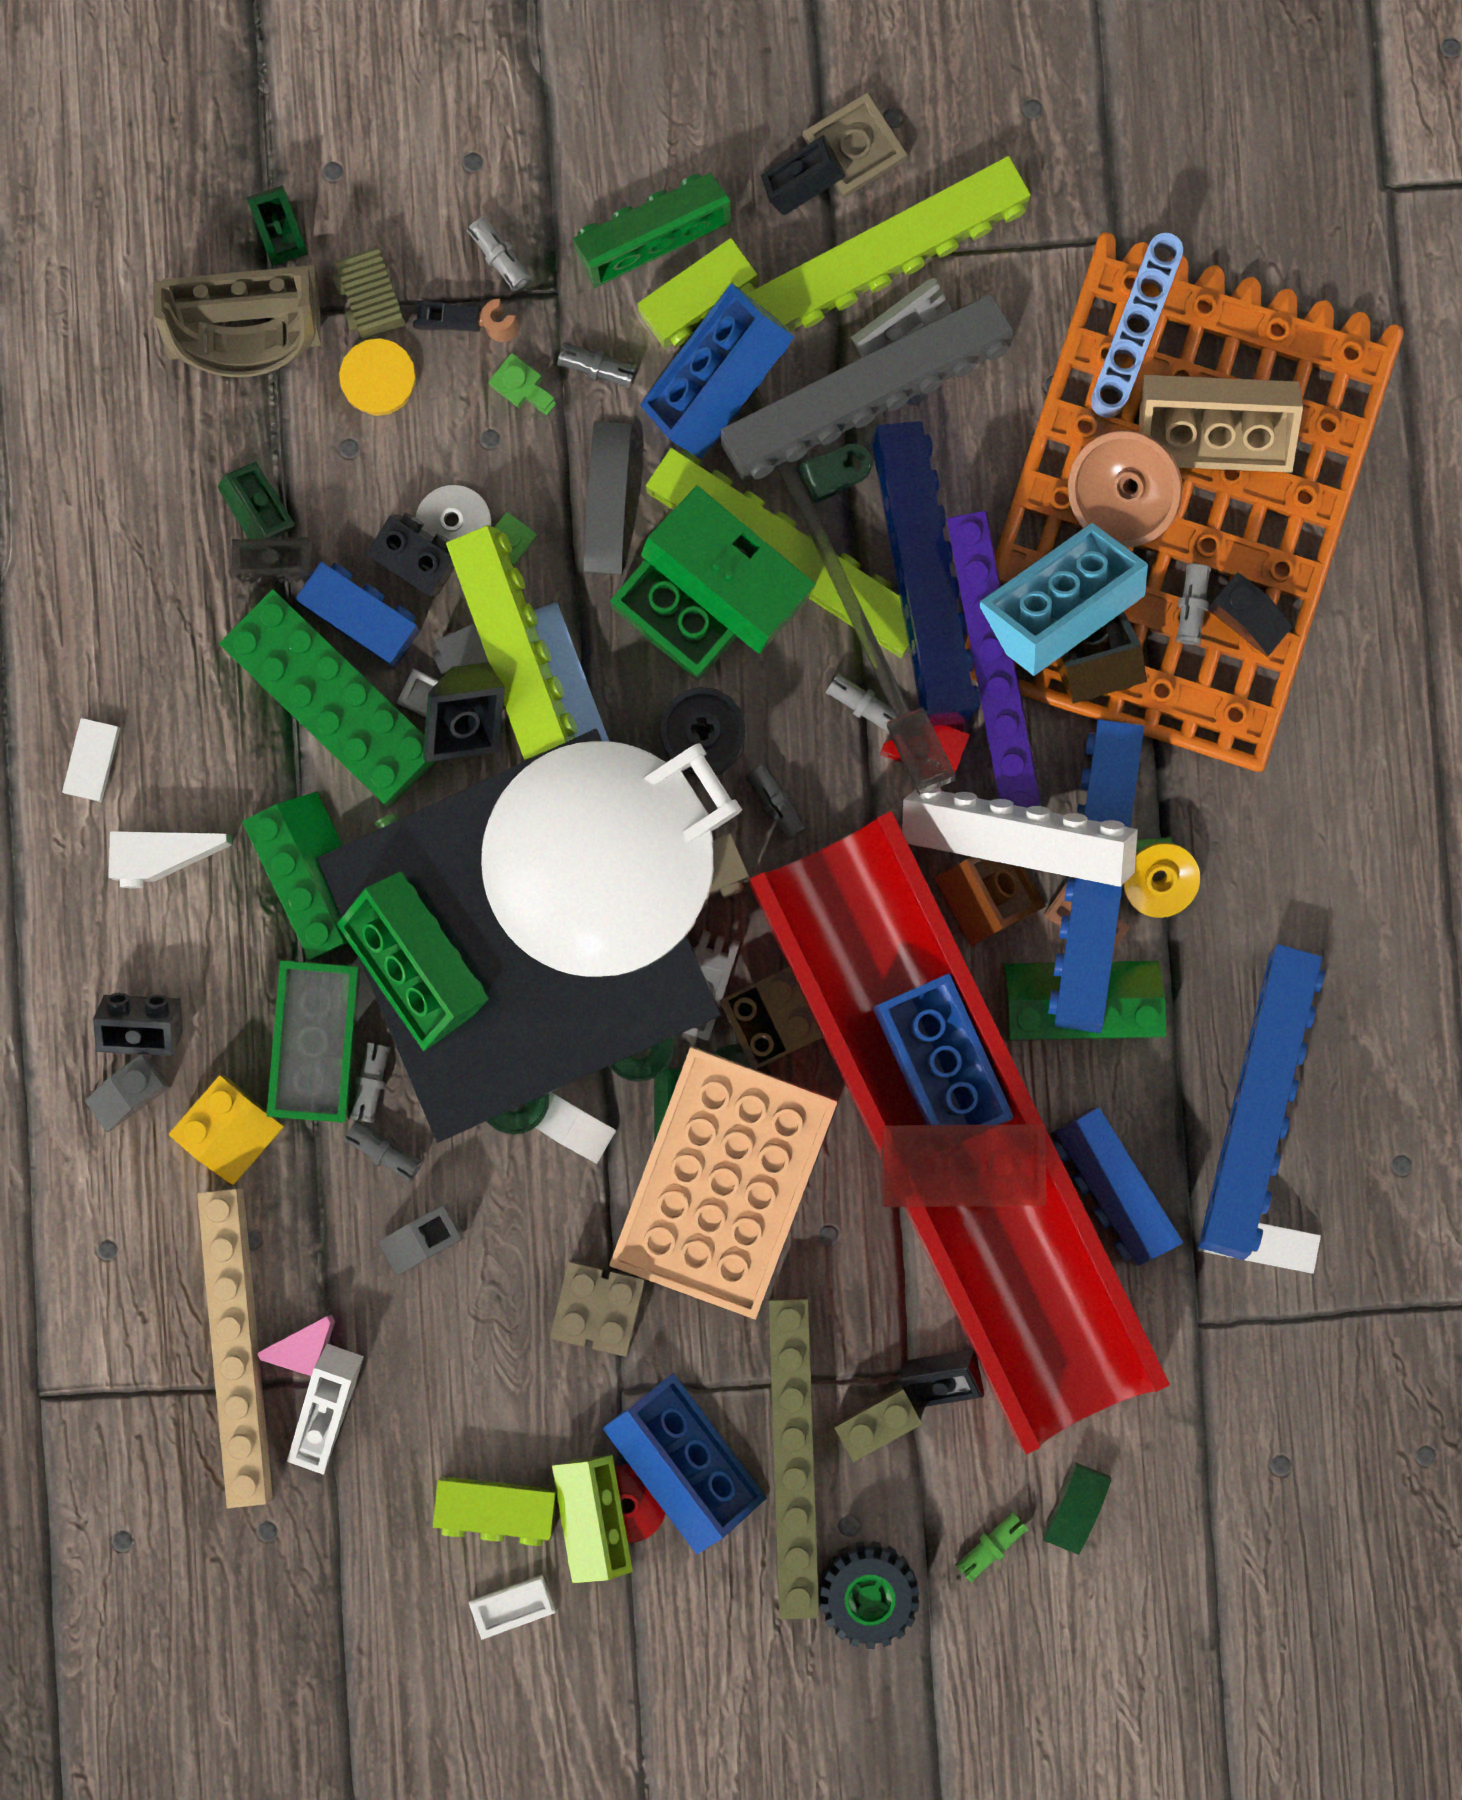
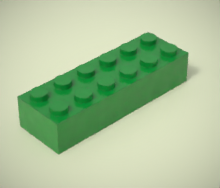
M273 589L219 643L238 664L388 809L436 762H425L423 759L425 735Z

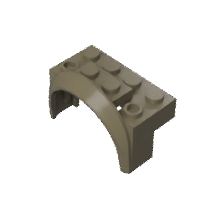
M315 265L162 279L160 282H153V317L169 360L180 359L193 367L215 375L250 377L274 371L299 358L309 347L321 346L320 294ZM275 318L269 322L253 326L227 327L213 325L218 322ZM284 323L286 324V335H287V343H286V344H285V326H284ZM207 329V353L203 351V331Z

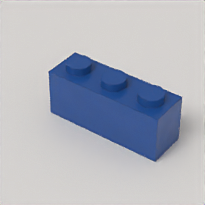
M320 562L295 600L301 607L395 669L420 633L417 625L413 623L416 617L400 605H397L393 610L384 604L382 600L385 596L370 585L365 584L363 588H360L350 580L353 575L334 562L330 568L323 562Z

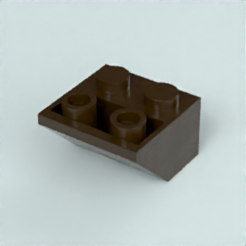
M790 967L719 1000L752 1069L761 1068L823 1039V1035Z

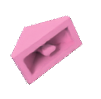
M332 1314L258 1352L257 1355L261 1361L312 1376L313 1369L329 1342L335 1320Z

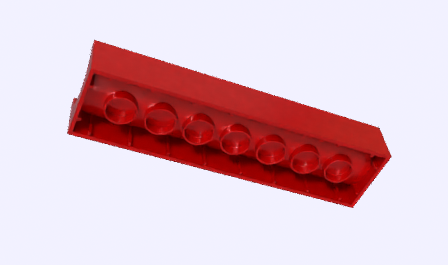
M890 811L877 817L876 820L813 854L778 869L762 872L750 878L749 886L788 967L792 970L823 1035L826 1047L963 1332L977 1356L978 1363L1013 1436L1022 1451L1027 1455L1040 1449L1045 1441L1060 1431L1114 1404L1144 1393L1157 1392L1170 1386L893 812ZM950 973L1014 1118L947 1149L936 1151L872 1008Z

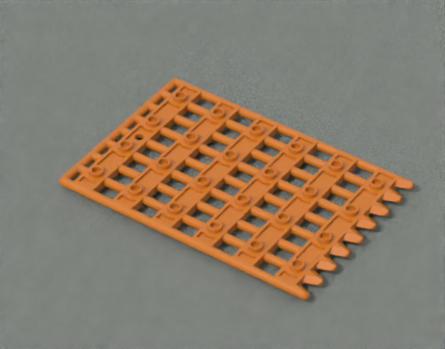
M1102 232L1097 239L995 552L1000 582L1006 584L1053 550L1061 523L1083 529L1072 511L1068 497V480L1071 467L1081 450L1099 436L1121 430L1139 432V425L1134 424L1141 402L1144 375L1240 379L1230 375L1240 344L1262 350L1253 380H1269L1277 355L1296 361L1298 365L1293 381L1299 382L1303 402L1298 441L1310 444L1312 447L1302 477L1286 472L1178 467L1183 487L1180 509L1173 523L1162 535L1149 543L1137 546L1138 548L1156 553L1146 584L1145 596L1124 611L1130 624L1133 625V630L1142 647L1148 630L1170 637L1159 671L1145 666L1147 682L1132 686L1129 689L1103 695L1110 697L1107 707L1089 701L1073 704L1069 695L1048 688L1051 679L1062 682L1055 660L1036 674L1034 684L1019 679L1021 694L1024 697L1095 720L1143 725L1144 736L1255 772H1262L1267 766L1404 336V329L1397 324L1390 325L1377 343L1371 342L1369 317L1364 312H1357L1350 316L1340 331L1334 330V310L1331 303L1327 300L1314 304L1304 320L1297 318V296L1292 289L1281 290L1267 308L1262 307L1261 285L1255 277H1248L1242 280L1233 294L1227 296L1225 295V275L1218 265L1205 269L1193 285L1188 283V261L1182 255L1131 393L1122 409L1120 419L1101 417L1092 409L1091 396L1149 246L1145 242L1135 244L1121 262L1116 260V240L1114 235L1109 232ZM1173 256L1169 257L1166 262L1171 261ZM1145 283L1140 286L1141 291L1147 297L1153 298L1160 295L1159 289L1154 284ZM1095 297L1116 304L1107 335L1084 329ZM1167 320L1189 327L1179 359L1157 352ZM1204 332L1225 338L1216 370L1194 364ZM1117 354L1114 356V362L1120 368L1127 369L1133 366L1132 359L1128 355ZM1313 367L1335 374L1325 406L1303 399ZM1071 368L1093 375L1083 407L1061 400ZM1349 379L1371 385L1362 417L1340 411ZM1104 390L1100 392L1101 398L1103 397ZM1048 439L1070 446L1060 479L1038 472ZM1327 450L1349 457L1339 489L1317 483ZM1194 486L1216 493L1206 526L1184 519ZM1231 498L1253 505L1242 538L1220 531ZM1267 510L1289 517L1279 550L1257 543ZM1025 511L1047 518L1036 551L1014 544ZM1304 522L1326 529L1316 561L1294 555ZM1129 547L1127 549L1133 552L1134 547ZM1171 558L1188 564L1209 566L1211 571L1228 576V583L1239 572L1254 585L1265 588V594L1271 598L1276 606L1281 594L1302 600L1293 633H1287L1273 652L1266 657L1210 611H1205L1201 644L1195 646L1205 648L1206 652L1196 683L1174 676L1184 645L1176 642L1181 608L1178 607L1180 597L1161 592ZM968 635L958 665V673L963 677L977 681ZM1221 654L1243 661L1233 694L1211 688ZM1016 662V667H1017V668H1020V669L1025 670L1022 666H1020V665ZM1258 666L1280 673L1269 706L1247 699ZM1124 703L1147 709L1144 719L1123 713ZM1161 714L1183 721L1181 730L1178 731L1158 724ZM1198 726L1220 733L1217 743L1195 736ZM1234 739L1257 745L1254 755L1232 748Z

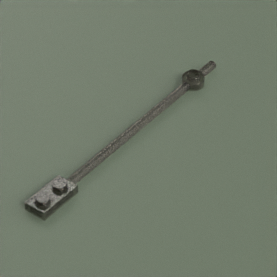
M755 388L747 399L752 413L766 407L758 388ZM785 461L777 465L895 713L896 718L887 722V729L918 795L955 781L956 775L924 708L922 707L911 712L793 462Z

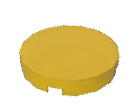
M381 338L365 340L352 347L344 357L339 372L341 389L349 403L360 411L374 416L392 414L404 407L416 385L415 366L407 352L395 342Z

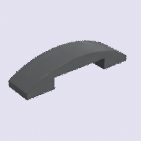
M594 421L586 507L584 573L622 575L628 466L630 463L632 424Z

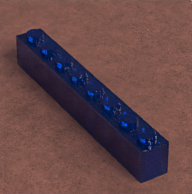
M922 421L877 425L871 444L923 727L968 723L976 709L980 706V695L978 687L971 683L970 672L973 669V658L971 650L965 649L963 636L966 634V621L963 612L958 613L956 600L959 598V583L956 576H951L949 564L952 563V546L949 540L945 541L943 528L946 524V515L943 505H938L936 496L939 490V477L937 470L931 469L929 459L932 456V440L929 434H925Z

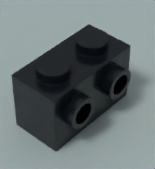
M404 512L403 516L400 514L389 515L366 555L428 596L439 595L455 569L446 542L450 540L437 533L434 537L422 530L424 523Z
M125 993L103 995L93 1017L96 1052L173 1056L183 1032L180 998H167L164 995H152L149 997L129 996Z

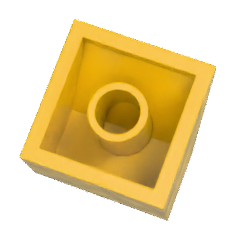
M219 1075L168 1135L203 1165L230 1184L235 1185L285 1126L275 1117H267V1110L228 1076Z

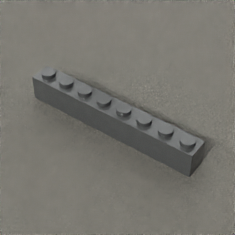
M988 294L722 428L721 446L743 483L752 478L761 479L770 474L775 466L785 461L794 462L799 460L809 449L819 444L828 445L836 441L842 432L854 426L861 428L868 425L874 420L876 415L888 409L889 411H895L903 407L910 398L919 393L929 394L939 388L943 381L955 375L956 377L965 376L977 364L987 359L996 360L1002 357L1011 347L1013 329L992 295Z

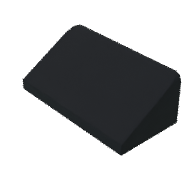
M824 135L761 175L769 202L782 215L790 213L845 177L844 170Z
M972 1349L908 1360L904 1363L898 1378L914 1409L983 1398L985 1394L977 1356Z

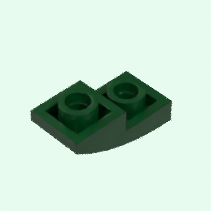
M1075 1462L1058 1493L1060 1502L1043 1531V1541L1079 1555L1102 1508L1111 1483V1476Z

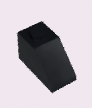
M1239 572L1229 581L1209 606L1208 610L1266 657L1273 652L1293 627L1271 598Z

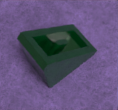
M283 185L247 197L272 266L308 254L292 203Z

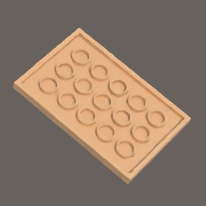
M690 1046L609 1266L756 1320L837 1105V1099Z

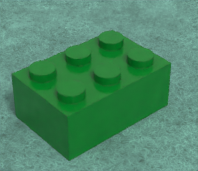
M644 560L610 600L611 609L697 682L704 677L737 638L732 631L647 560Z

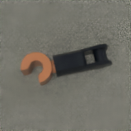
M500 298L489 301L483 309H481L480 305L450 304L427 300L415 302L418 315L417 320L413 321V327L419 330L480 332L481 326H483L487 334L498 342H508L519 332L520 325L516 315H508L503 321L495 322L497 318L503 315L504 307ZM433 312H442V320H432Z

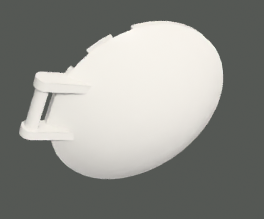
M610 741L575 743L551 751L536 759L510 782L502 792L489 817L482 845L481 866L483 883L491 909L499 924L518 947L529 956L553 969L579 976L603 977L621 975L648 966L663 957L684 939L696 923L695 920L705 900L708 899L714 874L712 844L714 841L712 831L742 811L737 800H731L704 756L707 753L700 743L691 746L667 763L647 751L623 743ZM692 766L718 808L711 814L707 812L682 772Z

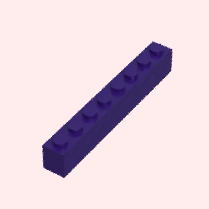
M981 511L947 518L999 799H1007L1012 801L1013 805L1026 808L1042 806L1016 662L1006 655L980 608V601L1001 587L988 512Z

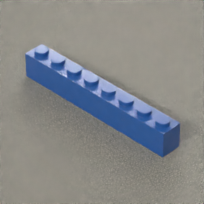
M1098 719L1096 732L1088 731L1085 754L1093 755L1091 769L1083 768L1080 791H1087L1088 793L1086 805L1078 804L1077 813L1085 815L1088 820L1098 822L1114 820L1122 822L1124 827L1130 828L1144 732L1143 725ZM1067 878L1064 901L1072 902L1070 916L1062 915L1059 938L1067 939L1065 954L1057 953L1054 976L1061 977L1059 991L1051 990L1048 1014L1056 1015L1054 1027L1095 1033L1102 1032L1122 886L1119 887L1080 878Z
M1279 944L1269 953L1198 1248L1245 1260L1251 1255L1252 1251L1257 1252L1263 1236V1229L1258 1228L1261 1213L1266 1214L1269 1209L1272 1191H1268L1267 1186L1270 1176H1276L1281 1160V1154L1276 1153L1278 1140H1284L1287 1134L1290 1117L1285 1116L1287 1103L1294 1101L1299 1085V1080L1293 1079L1296 1065L1301 1066L1307 1052L1308 1044L1302 1042L1305 1028L1310 1029L1312 1027L1316 1014V1007L1311 1006L1314 992H1320L1325 977V970L1320 969L1322 956Z

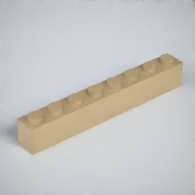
M244 1189L197 1193L227 1508L264 1505L273 1500L260 1359L257 1355L259 1347Z

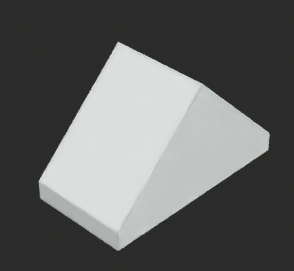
M552 1092L548 1093L530 1124L558 1143L596 1164L617 1131Z

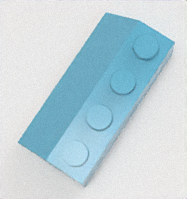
M1091 523L981 600L980 608L1006 655L1035 676L1143 598L1146 592L1148 564L1094 523Z

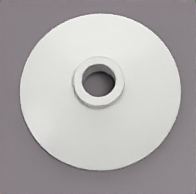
M447 485L435 489L423 499L416 513V518L424 523L422 530L433 537L436 533L440 534L450 541L486 525H492L490 511L482 497L475 491L460 485ZM450 514H455L459 517L458 524L453 527L445 524V519Z

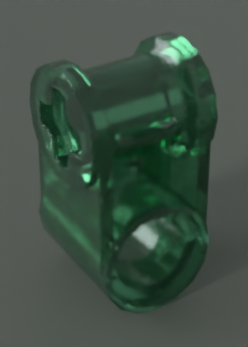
M853 443L828 454L809 459L798 465L795 469L810 503L814 504L864 481L870 474L871 457L865 447ZM849 456H854L856 461L863 459L860 463V471L854 472L852 467L845 468L848 465Z

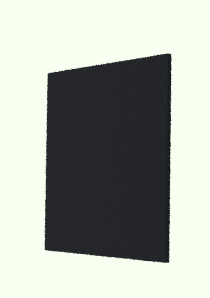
M596 728L317 858L341 917H343L365 888L401 871L407 881L415 887L418 897L430 914L437 919L441 930L452 946L459 951L463 962L474 978L481 983L484 992L489 998L474 1016L433 1046L423 1051L360 960L436 1143H440L721 1016L687 935L671 951L648 966L616 976L586 977L553 969L529 956L507 935L491 909L482 876V845L489 817L499 797L524 768L543 755L575 743L602 741Z

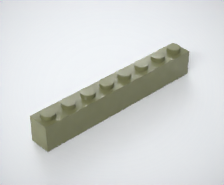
M770 1298L769 1326L779 1619L819 1618L808 1298Z

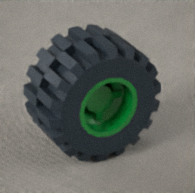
M863 1541L856 1543V1547L850 1550L848 1546L841 1549V1555L837 1558L835 1556L832 1557L828 1562L829 1567L827 1571L824 1570L821 1578L820 1601L826 1623L829 1628L833 1627L835 1629V1635L841 1640L844 1637L849 1639V1643L852 1646L858 1647L859 1643L866 1644V1649H875L876 1643H882L883 1647L891 1645L892 1638L897 1637L901 1639L905 1635V1628L907 1626L912 1627L915 1621V1612H918L919 1590L913 1569L910 1568L909 1562L903 1555L900 1557L897 1554L896 1549L888 1546L887 1549L883 1548L880 1542L872 1541V1546H864Z

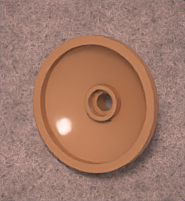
M1114 431L1094 439L1078 454L1069 474L1068 497L1072 511L1079 524L1084 529L1089 524L1094 523L1126 548L1144 545L1162 535L1175 520L1182 501V479L1174 458L1160 442L1136 431ZM1129 479H1134L1137 482L1138 489L1136 492H1132L1128 488L1127 483Z

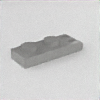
M931 278L925 281L851 337L862 358L951 313L952 307L948 301H945L946 296L944 292L939 290L940 285L937 279Z
M703 930L696 957L720 1009L721 1003L719 1000L723 999L741 941L733 939L727 954L721 952L726 937L718 934L714 949L708 948L707 945L711 939V932ZM716 1018L683 1033L709 1041Z

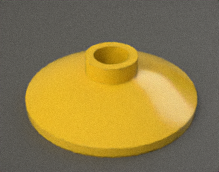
M1172 843L1152 844L1136 853L1135 873L1123 884L1124 892L1131 905L1142 914L1156 918L1169 917L1181 912L1193 901L1200 885V871L1193 856L1181 846ZM1157 871L1165 872L1163 879L1160 881L1152 880L1154 873Z

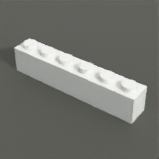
M922 785L903 799L902 833L908 844L1119 887L1135 873L1138 829L1124 827V824L1119 821L1107 820L1098 822L1088 820L1085 815L1079 813L1062 815L1052 813L1043 806L1026 808L1013 805V802L1007 799H994L990 801L977 798V795L971 792H958L954 794L941 791V788L935 785Z

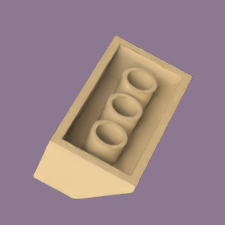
M1144 375L1140 402L1139 432L1160 442L1170 452L1180 468L1292 473L1303 411L1299 382Z

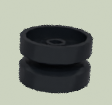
M697 687L683 691L669 703L662 716L660 735L666 756L671 760L691 746L700 743L707 753L704 757L715 775L724 773L737 762L744 749L745 722L741 709L730 696L714 688ZM700 728L709 729L711 732L708 733L709 739L700 740L699 735L696 734L697 730ZM692 766L683 771L690 776L698 777Z

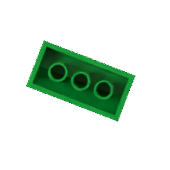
M711 172L704 176H701V174L691 175L680 183L681 187L668 193L666 190L658 191L646 199L647 203L635 209L632 206L622 208L612 215V220L601 225L591 223L581 228L577 232L578 236L573 238L574 247L594 289L731 224L730 200Z
M315 791L275 804L243 820L242 824L308 960L316 963L351 946L336 925L342 917L317 860L318 857L344 846L318 792Z
M401 871L365 888L336 924L423 1051L433 1046L474 1016L489 999L481 983L474 978L463 962L459 951L452 946L441 930L437 919L430 914L418 897L415 887L407 881Z
M1159 961L1112 962L1101 1033L1054 1027L1056 1015L1048 1014L1051 990L1059 991L1061 977L1054 976L1055 963L1004 964L1006 1041L1166 1037L1165 993Z

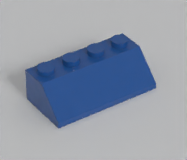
M731 283L641 402L640 406L669 440L702 459L708 450L716 444L721 434V429L726 427L738 415L743 404L755 388L763 382L765 375L778 358L786 352L788 345L795 336L776 317Z
M950 973L872 1008L936 1151L947 1149L1014 1118Z
M1099 1107L1090 1108L1052 1132L1056 1139L1053 1144L1063 1163L1067 1160L1070 1161L1076 1171V1174L1071 1176L1083 1196L1090 1193L1097 1205L1092 1211L1104 1230L1108 1227H1111L1118 1238L1113 1245L1125 1263L1131 1260L1134 1265L1140 1266L1184 1243Z
M674 1373L666 1377L602 1428L696 1554L723 1539L767 1499L766 1495Z

